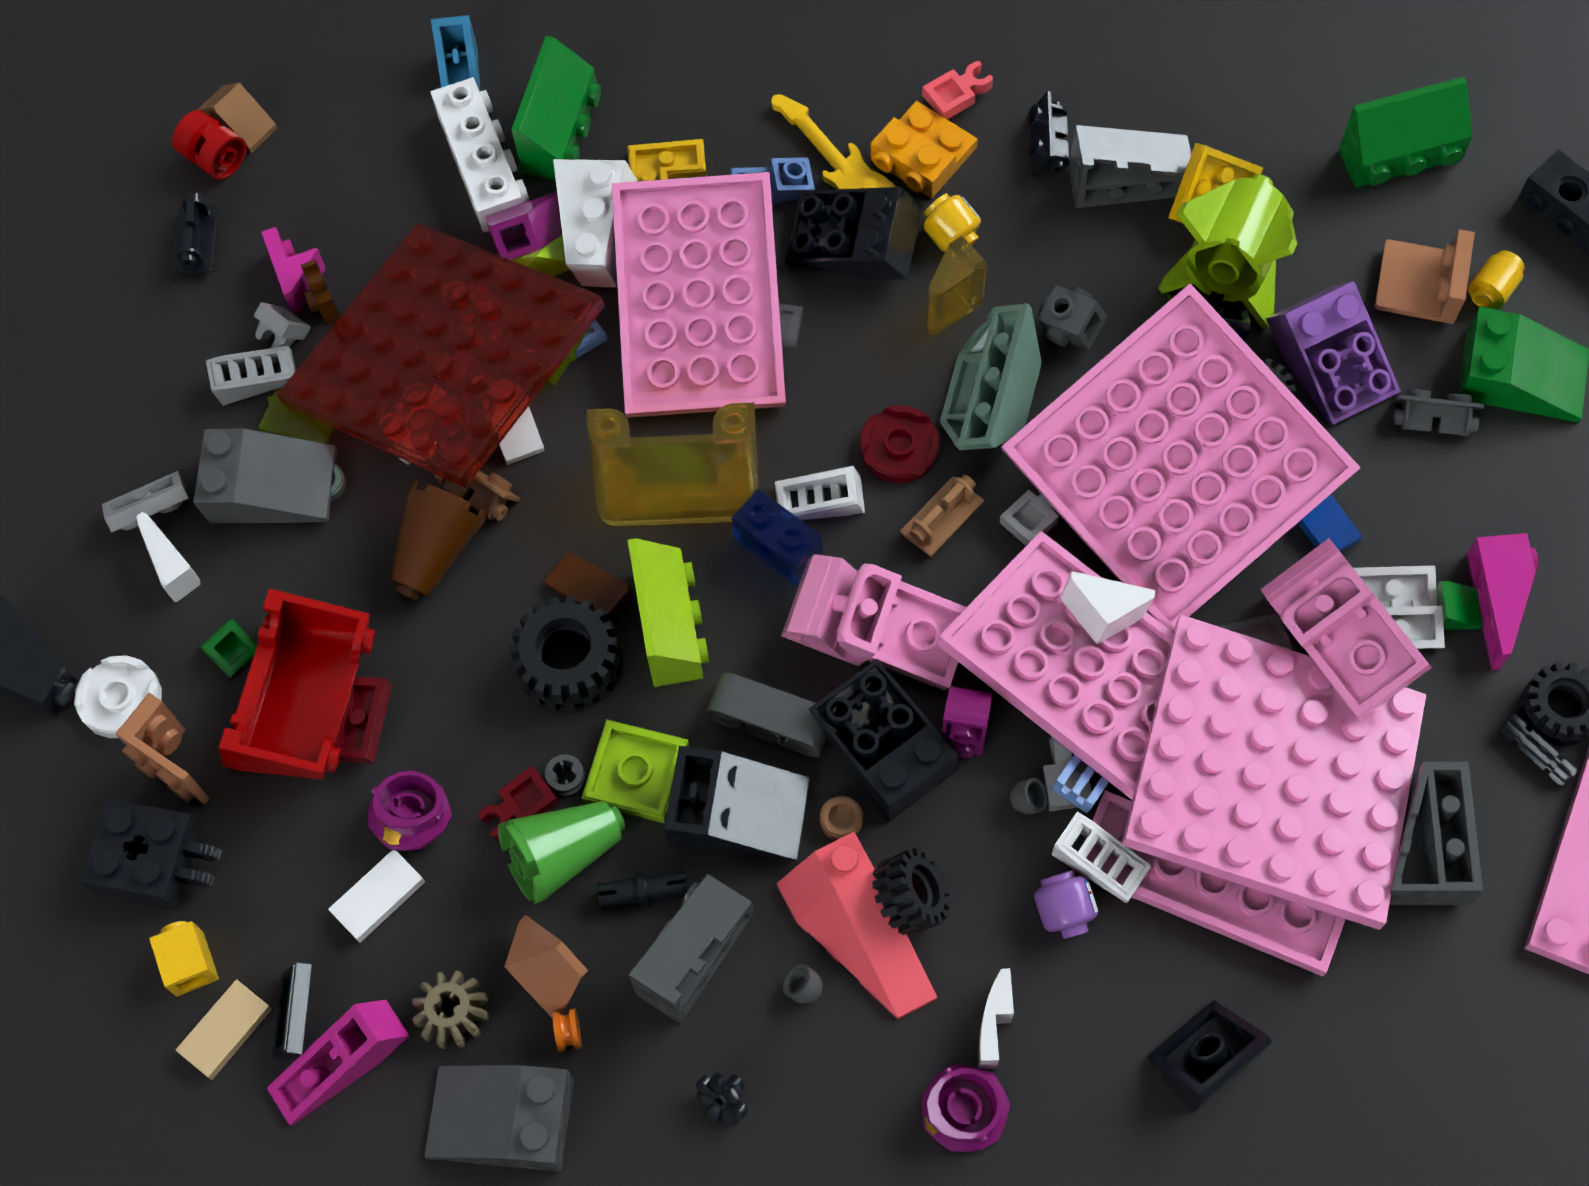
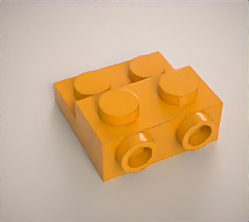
M916 100L899 120L893 117L871 142V161L881 171L885 173L890 172L903 180L912 191L921 192L932 199L977 148L978 138Z

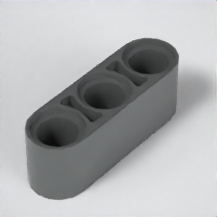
M722 673L705 712L710 719L721 725L810 757H819L827 740L826 735L809 711V708L815 704L814 702L733 673Z

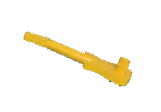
M777 94L772 97V109L780 112L791 125L796 124L835 169V172L823 171V181L833 186L836 190L895 187L890 180L871 170L864 163L861 153L855 144H848L850 156L845 158L808 116V107L784 95Z

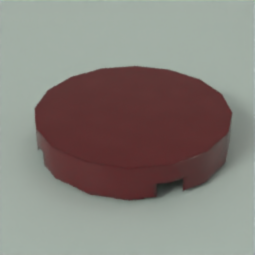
M893 405L884 408L883 412L878 413L876 416L873 414L867 419L860 432V455L862 460L876 477L890 483H908L920 479L933 469L939 457L940 434L937 427L935 428L934 424L930 421L931 418L923 411L911 406Z

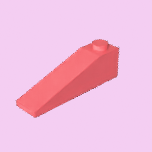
M852 832L814 851L776 884L796 923L807 934L809 933L835 961H839L898 1020L937 1000V995L907 934L902 935L898 933V927L893 929L888 924L890 917L884 918L880 911L884 907L882 903H876L874 897L879 894V891L873 889L872 881L877 880L873 876L874 867L855 832Z

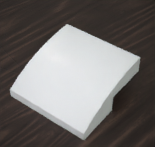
M1435 566L1353 568L1417 649L1445 648L1442 605L1438 606Z

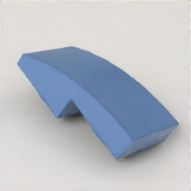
M771 158L768 167L731 168L729 175L770 172L772 205L799 199L801 191H815L808 158Z

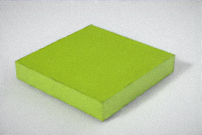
M606 719L581 797L582 802L591 804L604 801L609 807L616 806L622 813L665 823L679 746L689 747L688 739Z

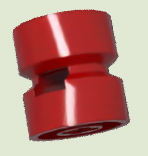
M194 110L184 116L176 126L172 136V146L176 152L197 164L200 169L217 180H224L232 176L239 169L246 155L247 144L245 140L229 128L222 126L219 121L202 110Z

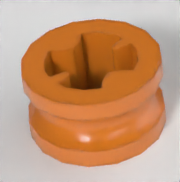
M569 1009V1013L566 1015H561L559 1011L553 1012V1028L558 1052H565L567 1046H574L576 1050L581 1049V1033L576 1009Z

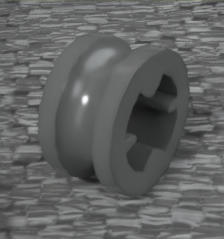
M568 754L558 755L552 758L546 766V781L550 789L557 796L572 797L578 794L584 787L586 781L585 772L576 757ZM565 767L572 768L571 771L575 779L571 783L566 779L564 785L559 784L556 772L561 768L563 772H566Z

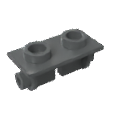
M1406 389V395L1393 398V402L1403 403L1402 409H1395L1393 425H1400L1401 430L1431 432L1433 417L1440 418L1438 433L1468 437L1469 433L1477 434L1479 427V418L1472 417L1473 411L1483 409L1484 404L1472 403L1473 396L1465 394H1447V400L1431 398V391Z

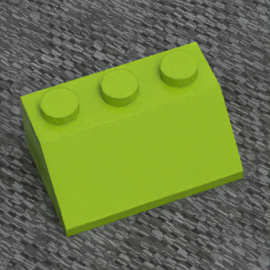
M637 538L627 540L646 654L654 687L704 679L701 664L710 662L706 639H697L695 625L703 623L699 600L690 601L688 592L689 587L696 586L692 562L683 563L681 548Z

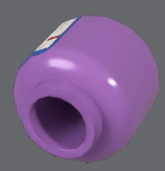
M1074 870L1041 879L1042 886L1035 891L1034 899L1045 930L1049 932L1061 931L1063 939L1088 932L1086 923L1094 920L1098 914V908L1088 879L1081 875L1075 876Z

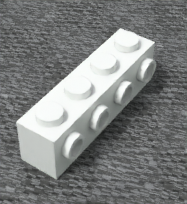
M472 77L430 92L437 116L481 229L485 233L488 232L484 216L528 202L529 197L523 180L515 181L512 172L517 171V167L511 150L503 151L500 143L505 141L498 119L491 121L488 113L493 112V107L486 90L479 92L475 79Z

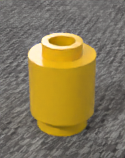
M1506 250L1491 255L1468 286V292L1472 301L1478 307L1496 310L1502 308L1523 279L1525 265L1522 259Z

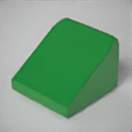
M1440 581L1437 585L1438 606L1442 605L1444 630L1482 629L1477 588L1450 581Z
M228 619L198 648L231 678L254 656L257 644L233 619Z

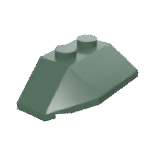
M1028 303L993 307L986 316L988 320L973 333L958 353L940 423L959 450L995 448L1007 442L1026 426L1042 364L1032 308Z

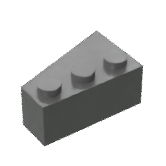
M1076 125L1069 164V174L1076 208L1175 198L1191 156L1188 136Z
M1423 762L1411 779L1399 853L1390 890L1391 898L1389 905H1470L1483 892L1469 762Z
M708 874L700 884L695 882L690 887L683 899L681 909L673 919H670L665 924L658 938L629 973V978L636 995L680 1024L754 914L752 901Z

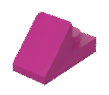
M273 227L261 233L291 312L295 314L302 310L307 301L303 291L310 289L300 265L316 260L322 275L325 271V265L317 248L295 254L290 239L282 241L277 228Z

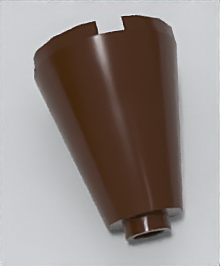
M411 481L407 492L390 581L396 584L394 592L414 601H417L420 595L428 597L485 523L488 516L487 513L480 509L478 515H475L468 511L472 503L430 484H427L425 491L419 490V481Z

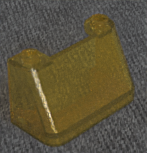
M755 402L732 403L723 406L714 416L713 434L630 437L628 419L620 411L608 408L587 409V431L596 504L599 516L605 523L611 526L739 522L750 519L759 510V449Z

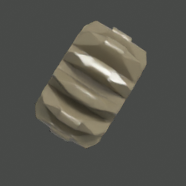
M455 971L449 982L442 972H437L435 977L437 985L432 988L427 982H423L420 985V988L427 995L426 998L417 997L412 999L414 1008L421 1011L412 1018L413 1024L416 1027H424L421 1036L425 1041L428 1042L437 1037V1045L442 1049L449 1045L451 1037H453L458 1047H464L465 1038L463 1034L469 1031L472 1036L478 1037L481 1032L474 1022H484L489 1018L487 1011L480 1008L488 1002V997L485 992H477L479 983L475 978L464 982V976L461 971ZM454 1001L456 1004L454 1016L447 1018L444 1014L447 1012L446 1004Z

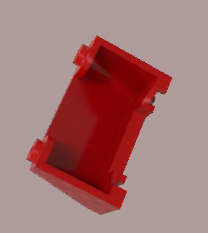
M269 588L263 606V611H267L269 614H266L263 626L259 628L258 645L236 714H232L230 720L231 729L225 727L219 745L222 766L246 772L324 780L327 772L334 774L336 772L341 748L335 747L362 653L370 654L376 630L369 628V613Z

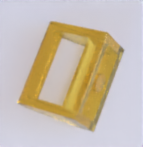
M963 236L949 244L929 286L927 331L932 335L940 334L983 305L987 262Z

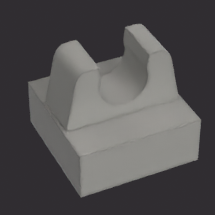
M260 303L254 314V317L259 320L255 337L258 340L269 341L274 332L275 341L271 348L288 345L290 347L296 339L304 340L311 328L284 306Z

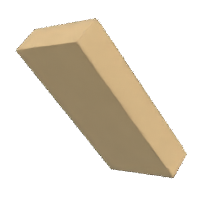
M236 979L177 1047L176 1051L209 1079L213 1080L273 1009Z

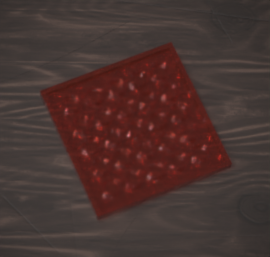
M417 223L282 387L277 396L285 406L466 488L605 305L600 295Z

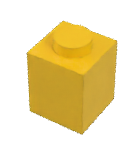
M186 921L171 923L161 929V934L149 938L164 987L176 997L219 980L204 932L192 921L188 923Z

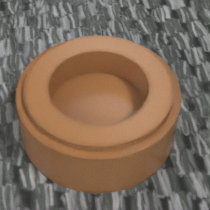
M837 796L829 799L820 811V826L823 833L833 841L852 832H855L857 836L863 826V812L860 805L852 798L846 796Z

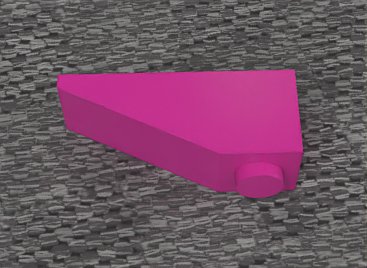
M1527 533L1477 537L1466 554L1473 587L1477 588L1482 629L1491 670L1501 669L1512 654L1534 576L1538 570V555L1535 548H1530Z
M387 1000L354 1004L267 1087V1090L288 1124H296L379 1065L410 1035Z

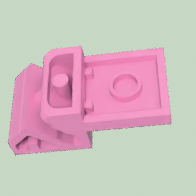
M1330 538L1260 589L1280 615L1283 623L1307 651L1359 720L1363 719L1432 668Z
M813 554L807 561L781 636L858 667L866 661L873 662L878 659L885 668L946 691L951 686L958 661L936 643L941 633L967 607L902 582L901 575L874 564L864 563L857 571L843 558Z

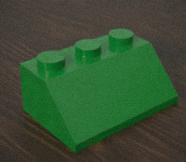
M545 36L511 130L522 174L556 181L553 159L579 160V143L581 137L586 138L589 133L590 112L592 106L597 107L599 104L601 85L596 82L593 66L551 36Z
M1465 77L1455 78L1353 106L1338 152L1355 188L1368 184L1372 186L1379 185L1390 178L1405 174L1413 176L1427 168L1438 165L1450 166L1464 158L1473 137L1468 87Z

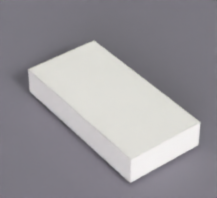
M392 850L328 910L361 943L417 891L425 881L396 850Z

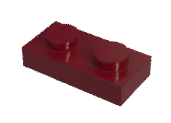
M355 677L335 747L341 748L339 762L374 764L393 685L386 678Z

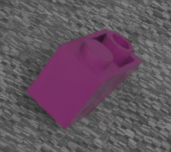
M557 192L484 216L495 251L502 263L538 251L562 235Z
M950 686L941 735L958 754V757L970 758L974 754L982 756L993 693Z

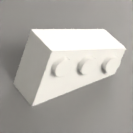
M553 159L567 266L581 286L618 287L612 183L636 182L638 180L625 160Z

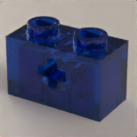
M757 489L731 518L734 539L796 586L801 581L808 559L813 554L823 555L822 535L760 489Z

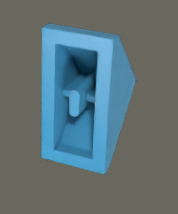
M469 15L431 19L441 88L474 77L480 92L478 50Z

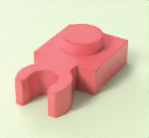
M980 61L969 64L965 74L961 76L952 69L922 86V96L936 113L949 119L975 104V94L988 92L992 88L993 77L988 75L983 79L975 78V76L981 74L982 67Z

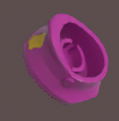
M415 771L397 772L385 778L379 786L373 788V797L368 808L369 829L389 850L405 851L424 848L434 842L445 831L452 817L450 805L443 787L438 785L431 777Z
M956 1064L942 1070L931 1080L922 1095V1116L925 1131L936 1142L949 1151L972 1152L983 1150L999 1140L1006 1124L1010 1102L994 1073L972 1066Z

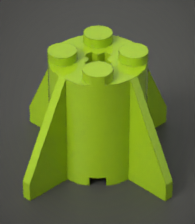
M1257 174L1251 178L1229 181L1181 204L1176 215L1195 240L1187 253L1163 277L1158 289L1164 294L1186 287L1191 283V285H1196L1209 296L1212 290L1219 294H1224V301H1242L1260 327L1266 329L1269 328L1266 318L1274 314L1276 259L1292 255L1296 248L1297 240L1292 223L1294 212L1288 201L1273 186V182L1269 177Z

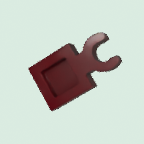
M532 765L498 791L504 800L501 804L488 805L477 816L485 824L494 817H500L499 824L511 819L546 813L559 804L560 801L538 770ZM498 827L490 832V835L496 841H499Z

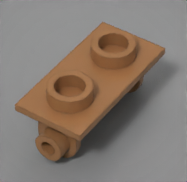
M462 451L457 456L446 452L440 454L449 462L447 466L443 464L437 469L435 478L439 480L438 484L463 499L466 498L471 488L475 490L468 502L472 503L471 507L478 512L480 509L485 511L489 520L495 518L500 521L505 517L508 511V507L505 504L508 499L516 502L521 500V498L509 491L512 487L511 483L491 472L488 477L479 471L478 468L481 463Z
M963 475L961 478L952 476L900 530V534L931 558L984 503V499L972 490L976 486L975 482L967 475Z

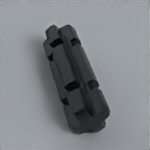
M1519 713L1510 715L1502 723L1500 732L1511 742L1515 739L1519 743L1517 747L1542 770L1547 768L1550 771L1548 775L1558 785L1563 786L1567 784L1577 774L1579 770L1577 765L1567 756L1562 759L1559 756L1561 751L1537 729L1530 730L1527 727L1529 722Z

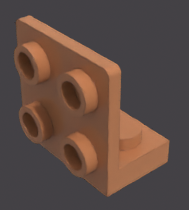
M1459 229L1453 243H1446L1444 249L1387 239L1383 247L1374 308L1380 311L1454 324L1466 299L1475 232Z
M148 693L115 733L126 745L122 752L135 762V766L153 780L157 778L168 785L167 788L184 802L189 803L194 798L205 805L210 799L186 771L164 757L177 749L182 740V734L186 731L163 701Z

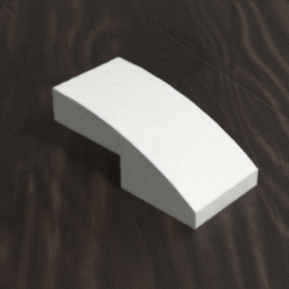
M1010 968L1000 970L985 1006L978 1045V1068L982 1070L997 1069L999 1051L996 1024L1011 1023L1014 1015Z

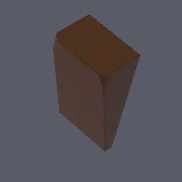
M570 551L543 581L544 585L564 599L567 596H574L580 605L584 599L593 602L595 611L601 608L606 613L608 621H612V624L634 599L631 587Z

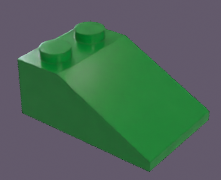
M1479 306L1467 329L1458 394L1473 396L1472 402L1579 423L1583 412L1589 349L1521 314Z

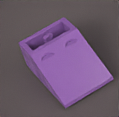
M1354 281L1334 285L1266 318L1281 355L1329 425H1334L1401 392Z

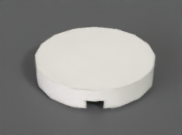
M127 655L110 656L101 660V664L91 669L90 667L82 675L75 689L74 705L82 722L95 734L110 739L119 738L115 733L148 693H151L160 700L162 697V688L156 674L142 660Z

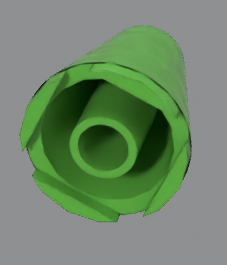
M601 801L507 820L498 825L497 832L502 852L509 849L512 863L508 864V867L519 889L528 901L534 900V904H537L547 899L620 842L622 838L621 831L625 829V823L616 806L609 807L606 802Z

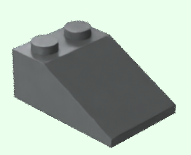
M244 428L204 429L193 503L210 524L329 522L332 498L331 486L334 482L333 468L336 464L337 447L335 445Z
M525 1065L439 1066L424 1157L434 1160L561 1172L574 1081L567 1069Z

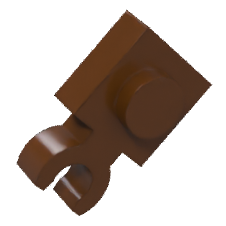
M316 260L300 265L310 289L303 291L311 312L320 311L326 325L340 320Z

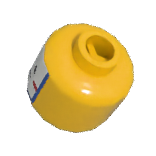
M945 193L936 199L923 213L926 216L923 223L924 231L943 252H950L957 248L962 253L979 239L975 232L981 224V218L961 195L950 197Z

